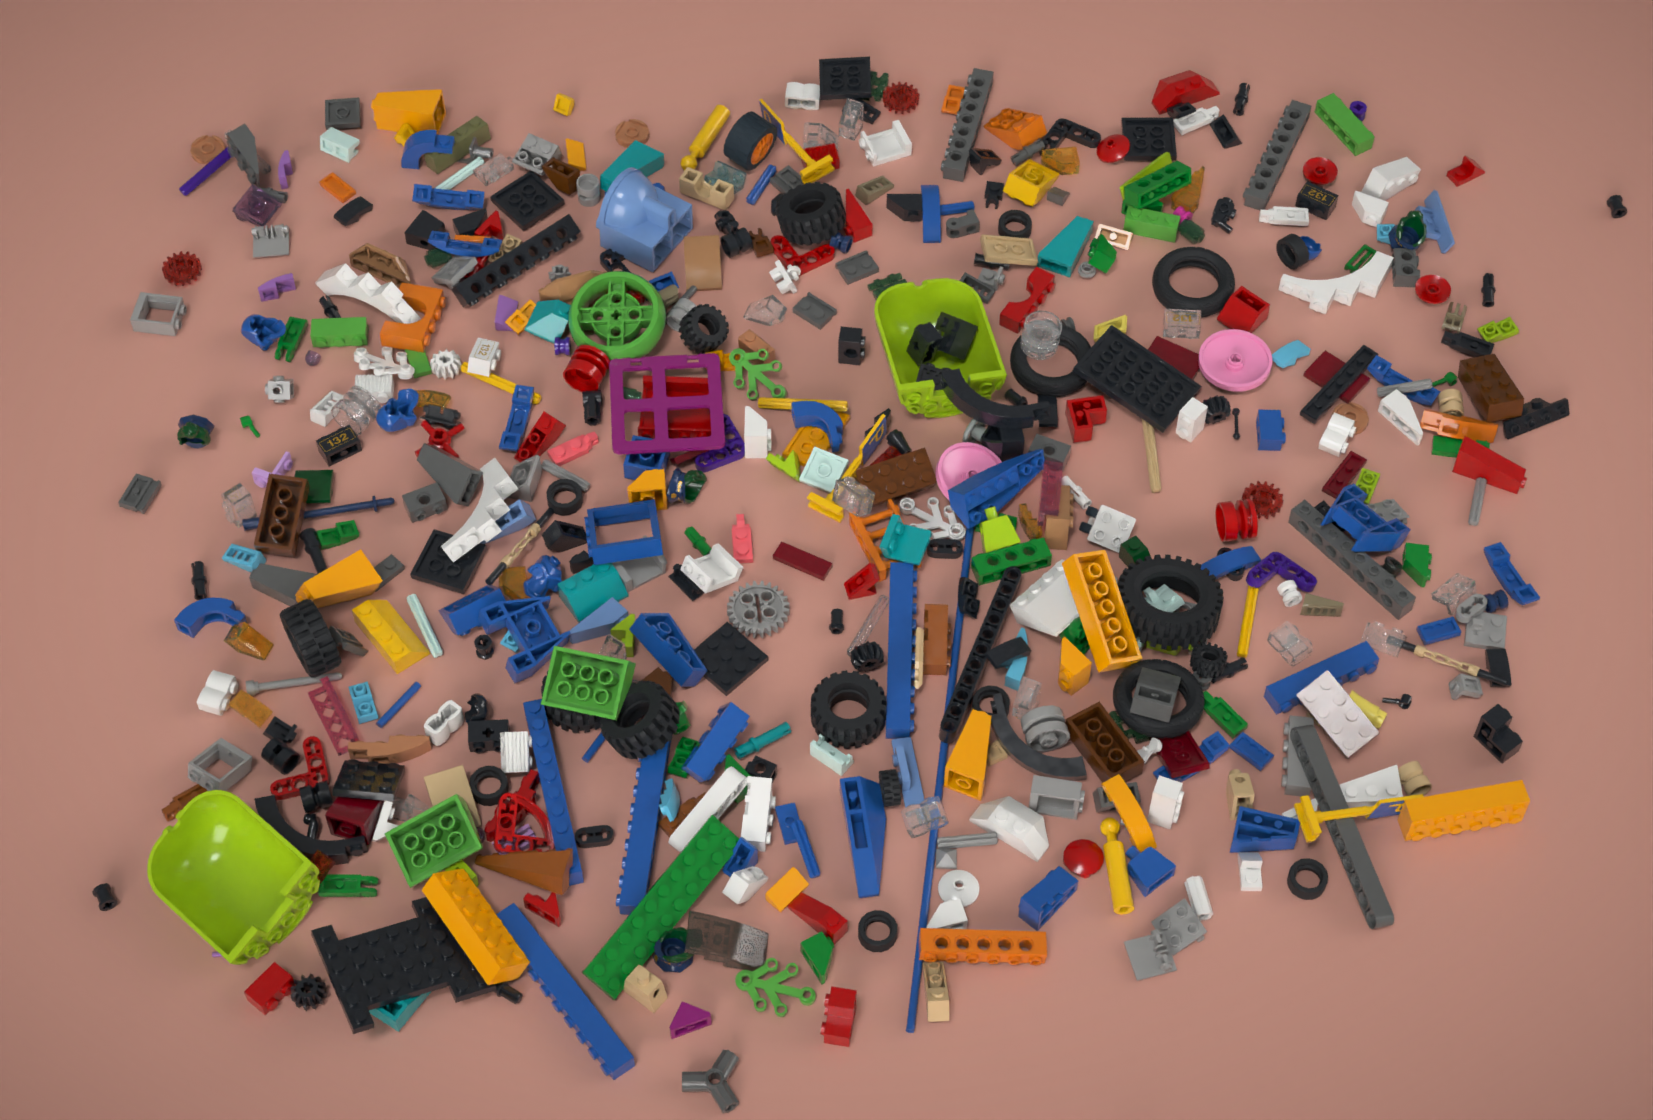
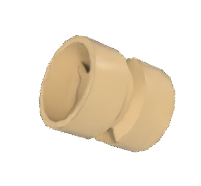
M1457 389L1441 391L1438 395L1439 412L1458 417L1464 416L1462 393Z
M1418 761L1408 762L1398 769L1400 783L1404 785L1403 788L1408 796L1423 794L1424 796L1432 789V785L1427 776L1423 774V769Z

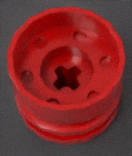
M580 345L576 348L571 361L566 366L563 378L568 385L579 392L598 390L609 369L610 360L600 349L590 345Z
M1251 499L1237 500L1235 507L1231 501L1217 503L1215 511L1216 526L1222 542L1234 541L1237 539L1238 534L1241 539H1247V536L1249 539L1256 538L1258 519L1255 505Z

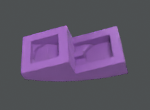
M285 150L282 154L278 167L281 189L288 188L286 176L293 174L288 150Z
M292 273L271 279L258 287L261 302L279 299L278 293L296 290Z

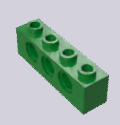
M1175 161L1124 186L1125 202L1137 209H1141L1191 184V167Z
M1044 537L1031 539L1025 543H1017L1010 547L997 549L985 554H977L972 557L971 569L980 586L1001 580L1006 568L1011 566L1019 568L1022 574L1051 566L1052 554Z

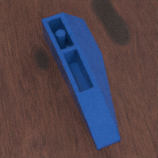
M1038 449L992 466L948 490L950 506L966 528L970 529L987 519L984 509L994 506L997 512L1002 509L1046 467L1043 449Z
M861 776L840 779V796L858 897L879 896L886 815L880 784Z

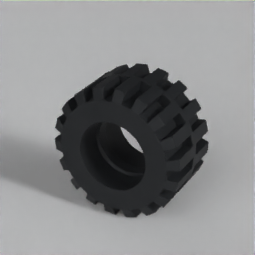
M699 304L697 307L692 308L679 324L681 326L679 333H682L680 338L681 340L684 339V345H688L691 351L695 350V353L698 354L700 352L702 354L712 352L726 340L729 333L727 328L729 324L725 321L727 319L725 315L722 316V311L720 309L717 311L713 305L709 307V304ZM698 323L703 324L708 329L709 335L701 331Z

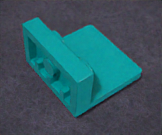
M892 514L879 548L884 558L920 565L932 532L904 525L900 515Z

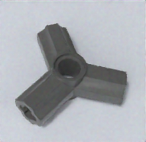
M723 1050L712 1068L708 1071L682 1072V1092H709L722 1113L731 1112L739 1105V1102L726 1081L739 1062V1057L729 1050ZM712 1079H718L720 1081L717 1084L710 1083Z

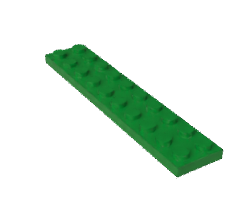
M711 815L581 973L612 1000H615L624 989L625 979L638 965L643 966L654 952L655 943L661 939L663 933L674 928L734 854L733 849L739 838L715 816Z

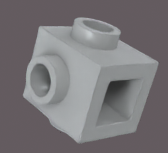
M273 376V379H270L268 384H265V394L268 395V399H273L275 403L291 400L294 397L293 379H284V376Z

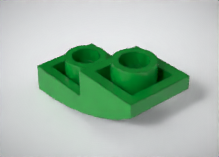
M682 737L675 748V755L668 766V773L687 778L688 773L682 770L681 767L695 746L699 747L701 744L696 740Z

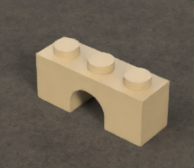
M689 167L686 168L679 178L680 193L723 210H727L734 200L733 184L718 179L714 186L709 185L704 180L702 172Z

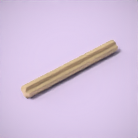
M1142 419L1150 488L1152 493H1159L1161 491V481L1154 427Z

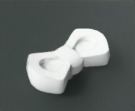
M1152 738L1149 745L1137 750L1145 761L1144 764L1153 753L1161 751L1162 743L1159 739Z

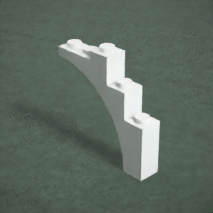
M1377 251L1372 259L1357 271L1340 278L1328 280H1308L1283 274L1278 290L1310 302V309L1326 315L1333 300L1351 306L1358 292L1375 298L1391 269L1394 257Z
M346 263L325 271L315 282L327 296L345 295L354 297L376 307L398 323L410 324L421 320L420 316L402 298L404 294L392 281L380 285L369 272L357 276Z
M493 458L480 468L483 472L484 486L479 503L472 515L453 537L441 546L453 562L481 541L485 540L487 543L502 532L495 521L510 511L504 499L517 491L518 487L496 458Z

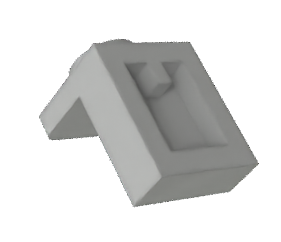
M1000 266L998 272L983 268L978 280L997 291L999 285H1003L1005 280V274H1003L1004 267Z
M1460 673L1449 682V690L1453 700H1457L1462 695L1479 698L1483 695L1478 677Z

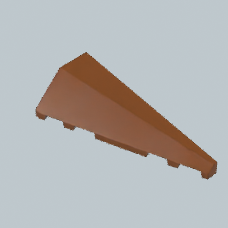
M567 848L562 851L550 849L547 852H538V850L517 851L501 855L493 853L486 856L478 854L475 864L563 895L569 888V869L573 865V849Z

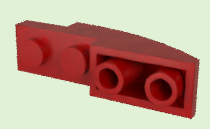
M531 769L528 775L523 777L521 787L514 794L521 795L536 804L538 800L535 790L540 783L539 773ZM507 799L503 801L506 804V811H501V814L508 813L509 807L513 802ZM498 805L495 809L494 817L491 821L487 822L484 829L487 841L489 842L494 841ZM517 806L515 827L529 814L526 809ZM502 818L500 825L503 828L511 827V821L509 818Z

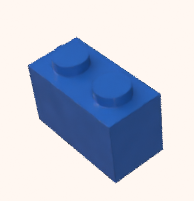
M1258 409L1256 418L1258 450L1280 451L1282 444H1285L1286 434L1282 432V429H1284V417H1281V410Z

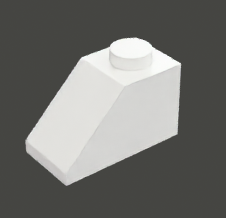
M1355 191L1352 206L1361 221L1374 227L1382 223L1389 202Z
M948 899L941 903L926 928L967 929L968 919L961 899Z

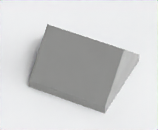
M535 455L513 466L510 478L518 487V490L507 498L532 502L542 474L540 456Z

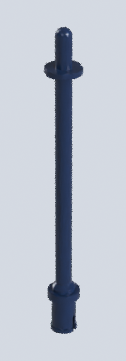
M372 496V501L305 511L303 519L374 508V511L378 512L377 507L393 505L395 500L391 497L376 500V497ZM260 515L259 517L242 519L244 531L257 529Z

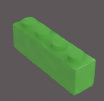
M1332 93L1317 100L1315 107L1316 115L1355 156L1372 149L1375 136L1345 106L1340 98Z

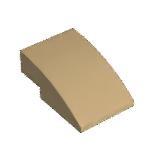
M463 765L424 777L432 807L458 794L464 798L473 817L476 829L482 827Z

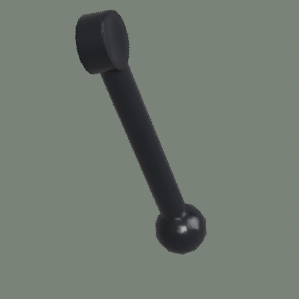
M1234 408L1232 411L1235 425L1233 438L1236 440L1240 438L1238 433V415L1240 410L1238 408Z

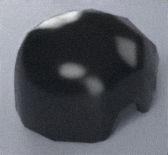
M480 693L471 695V699L467 701L471 705V709L465 712L467 724L468 721L487 720L490 710L488 701Z

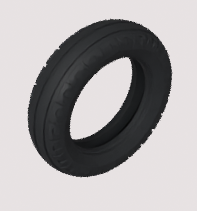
M1182 247L1169 252L1158 262L1153 272L1152 285L1157 299L1169 311H1173L1180 316L1186 315L1189 317L1191 315L1192 318H1199L1200 315L1201 318L1213 315L1223 309L1230 296L1234 293L1235 278L1232 268L1219 254L1202 247ZM1199 267L1214 275L1218 282V288L1214 293L1206 297H1187L1172 288L1169 277L1177 269Z
M1042 324L1030 328L1019 336L1011 350L1010 365L1016 380L1025 389L1037 395L1062 397L1078 391L1087 383L1085 379L1073 371L1060 377L1041 375L1035 372L1027 362V356L1030 351L1044 344H1056L1069 349L1075 355L1077 362H1079L1091 348L1089 342L1079 332L1064 325Z
M1147 659L1130 665L1120 674L1114 685L1113 702L1117 714L1131 729L1148 737L1172 738L1188 732L1197 724L1204 709V693L1197 678L1181 665L1168 660ZM1142 667L1181 677L1178 690L1184 696L1186 706L1179 713L1171 715L1169 723L1130 713L1133 700L1131 692L1137 686Z

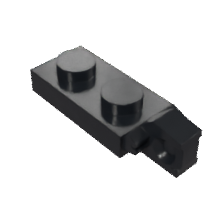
M1445 331L1441 343L1450 348L1474 357L1491 354L1495 345L1463 332L1453 334Z

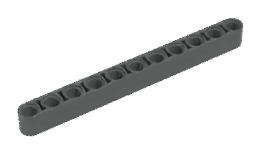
M1305 725L1292 728L1290 731L1292 744L1314 797L1318 802L1320 811L1325 812L1349 808L1313 725ZM1353 817L1325 821L1368 926L1371 929H1377L1393 925V911Z

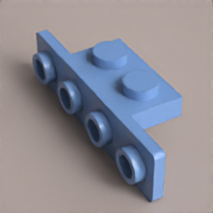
M1433 190L1424 200L1426 207L1418 206L1415 211L1419 210L1423 214L1422 221L1426 224L1427 230L1426 238L1437 240L1441 253L1445 254L1455 244L1438 191Z
M911 737L892 739L891 744L894 753L892 755L893 767H897L905 809L909 811L925 808L926 804Z

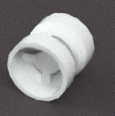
M1287 580L1277 587L1279 594L1283 596L1282 600L1286 607L1297 605L1303 598L1301 593L1296 590L1297 585L1294 580Z

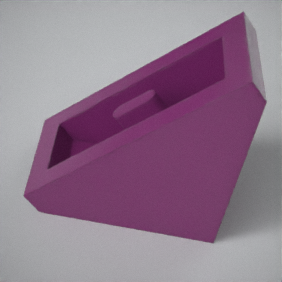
M682 1001L669 1027L671 1039L712 1025L710 1012Z

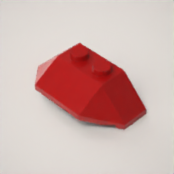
M1188 70L1159 80L1151 104L1158 114L1161 115L1167 113V108L1181 102L1183 104L1188 102L1193 104L1220 95V92L1211 80Z

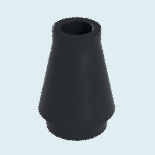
M895 429L887 435V444L901 455L912 452L901 431Z

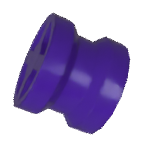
M1361 101L1352 102L1349 109L1359 120L1363 121L1367 110L1366 104Z
M555 337V355H560L561 353L570 355V337L565 339Z

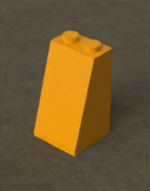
M440 89L379 92L371 103L377 129L398 132L403 124L408 123L415 133L423 130H437L438 135L446 115L443 92Z
M360 549L305 581L295 594L296 601L299 603L305 599H310L317 608L372 595L383 580Z
M972 710L945 766L944 787L980 801L983 798L991 716L986 712Z

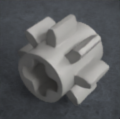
M560 264L552 266V272H548L552 282L556 279L570 276L571 272H569L568 267Z

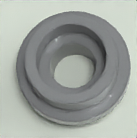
M1088 261L1083 262L1078 268V274L1083 278H1092L1096 273V268L1088 264Z

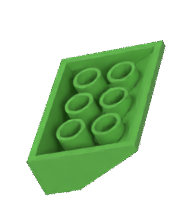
M554 646L541 705L617 720L631 686L636 663Z
M458 794L384 833L410 888L430 878L433 873L441 872L483 849L470 810L464 798Z

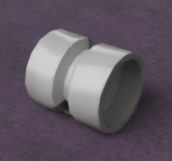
M593 174L579 176L576 182L579 203L585 207L597 205L601 199L598 178Z
M686 298L678 300L673 307L674 309L666 317V322L670 328L679 332L681 327L679 324L682 318L696 306L691 300Z

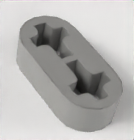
M1482 594L1470 596L1457 607L1456 619L1461 623H1469L1472 618H1476L1486 610L1487 598Z

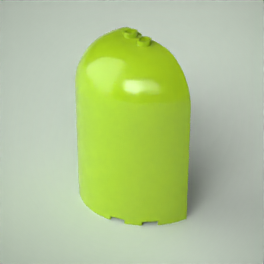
M927 279L920 286H916L914 282L897 284L884 290L875 303V322L900 403L906 407L907 411L915 415L918 413L924 414L927 418H944L963 413L948 399L943 390L934 391L935 384L933 380L916 382L920 366L918 367L906 352L915 327L928 322L935 326L941 312L976 325L978 329L964 360L945 352L937 351L933 361L929 363L934 364L939 369H960L966 383L975 392L988 400L991 399V394L995 390L1001 389L1007 376L980 296L972 287L955 279Z
M223 790L204 792L193 798L176 814L177 823L173 827L171 825L167 826L154 844L148 859V880L155 894L230 964H246L248 959L252 957L258 959L267 954L270 946L276 942L280 944L299 925L313 904V901L310 900L312 895L318 892L320 880L317 879V875L320 872L314 863L239 797Z

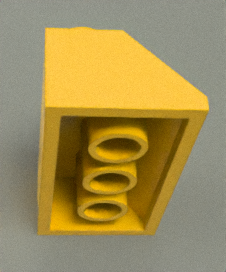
M367 600L352 609L355 623L396 674H399L430 654L429 650L387 600Z

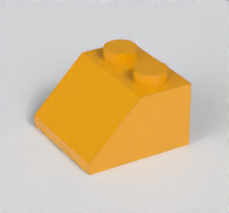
M664 469L645 470L627 487L629 503L655 499L656 510H667Z
M1064 637L1062 638L1058 684L1063 691H1067L1072 696L1089 683L1092 662Z

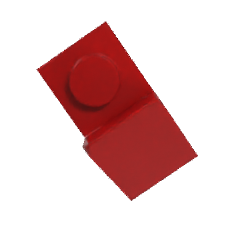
M1464 156L1462 164L1449 170L1446 176L1456 187H1459L1485 174V171L1475 160Z
M495 210L474 232V235L494 236L503 241L499 212Z
M867 564L844 582L848 599L852 600L877 594L874 584L880 581L875 564Z
M552 892L546 901L539 895H532L530 893L525 895L523 901L526 909L557 927L561 926L556 893Z

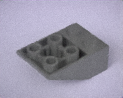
M243 124L227 133V151L232 158H236L240 170L247 173L249 182L260 187L255 136L246 124Z
M1142 667L1130 713L1169 723L1181 677Z

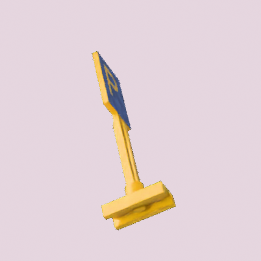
M763 99L759 100L762 117L776 126L777 137L784 145L789 144L806 163L807 167L800 171L801 180L804 185L808 182L813 183L835 170L831 164L833 158L830 155L817 162L812 159L794 138L785 131L783 121Z
M881 415L861 443L858 457L853 460L832 492L825 498L810 492L807 496V499L810 500L808 507L839 523L843 520V508L835 504L837 498L852 478L851 475L860 465H865L887 434L886 415Z
M1423 794L1382 799L1374 806L1321 812L1314 811L1309 795L1300 797L1301 802L1295 803L1294 808L1306 842H1312L1322 833L1319 823L1323 821L1364 815L1366 819L1399 815L1404 800L1424 796Z

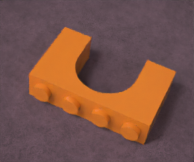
M401 283L399 290L404 294L402 298L413 310L423 313L424 317L410 324L385 320L380 331L381 345L424 352L426 346L430 344L431 334L435 332L436 322L440 320L441 310L446 306V297H444L443 289Z

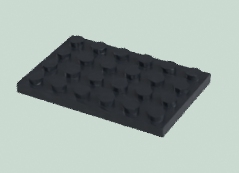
M1112 325L1072 370L1162 433L1168 429L1178 417L1179 411L1192 397L1194 398L1202 387Z

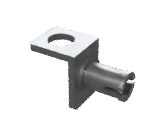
M473 137L469 147L470 158H461L457 162L469 164L477 157L492 159L494 150L493 148L479 147L477 138Z

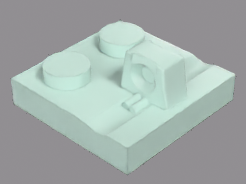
M814 446L799 481L831 493L843 476L849 460Z
M1165 584L1155 591L1150 587L1144 590L1145 600L1162 611L1174 612L1185 604L1182 597Z

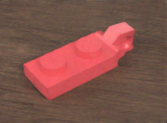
M595 431L577 436L548 450L547 455L554 464L562 466L589 453L592 446L599 443L598 436Z
M736 514L737 524L732 525L733 557L739 563H752L751 527H749V524L744 523V514Z

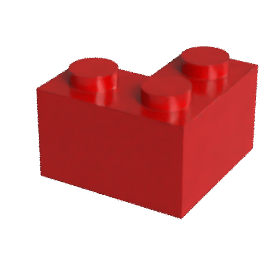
M1103 395L1067 400L1065 415L1073 443L1090 441L1092 439L1093 425L1106 422L1107 407Z
M831 986L830 994L826 993L824 1015L827 1016V1020L822 1022L820 1035H824V1043L849 1047L856 1013L857 990Z

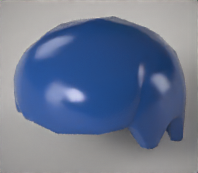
M1301 236L1300 238L1308 248V261L1315 259L1322 251L1320 249L1321 244L1316 243L1308 236Z

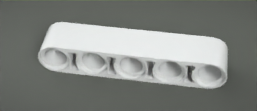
M732 766L727 768L673 832L668 843L681 852L711 815L717 819L722 816L746 787L747 777Z

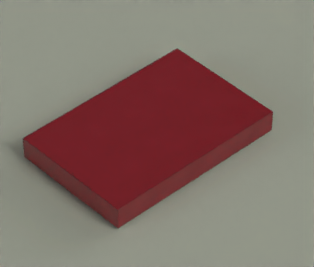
M1156 336L1148 348L1149 351L1192 380H1194L1200 370L1198 353L1164 338Z
M1325 350L1309 366L1303 376L1323 388L1346 363ZM1362 374L1339 399L1349 404L1370 382V378Z
M1189 731L1172 738H1157L1162 743V749L1156 752L1171 778L1210 769V763Z

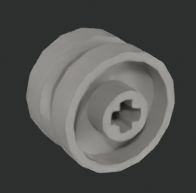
M1057 706L1037 707L1028 711L1020 720L1026 744L1039 753L1058 749L1066 744L1070 738L1063 711Z

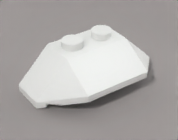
M1010 796L980 804L969 819L970 822L988 833H997L998 839L1036 862L1041 859L1049 848L1043 816Z

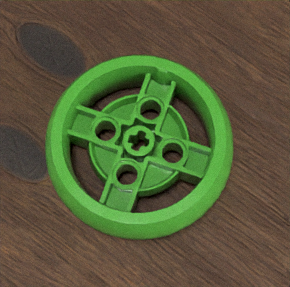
M625 271L606 272L587 281L574 296L569 309V330L577 346H594L603 351L610 361L622 358H641L650 353L662 337L666 323L665 305L656 288L643 277ZM627 291L643 296L651 305L641 306ZM598 297H600V298L595 302V304L593 305V307L588 308V307L590 306V304H591L594 300H596ZM633 316H639L637 319H631ZM642 328H647L641 336H639L634 341L627 343L633 340L640 333ZM583 330H593L600 339L607 342V346L592 341L585 335Z

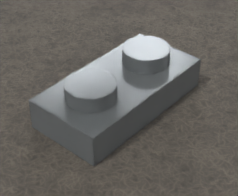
M392 554L374 567L383 580L375 592L405 570L404 565Z

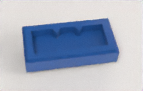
M1454 617L1417 626L1416 629L1424 645L1461 635V630Z
M1244 732L1230 744V748L1260 771L1274 758L1271 752Z
M795 802L776 806L775 812L784 845L796 843L797 840L792 828V822L799 820Z

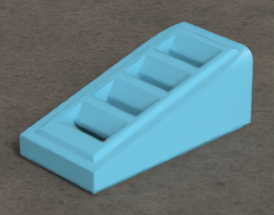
M231 544L222 557L223 561L248 572H252L260 563H266V558L262 552Z

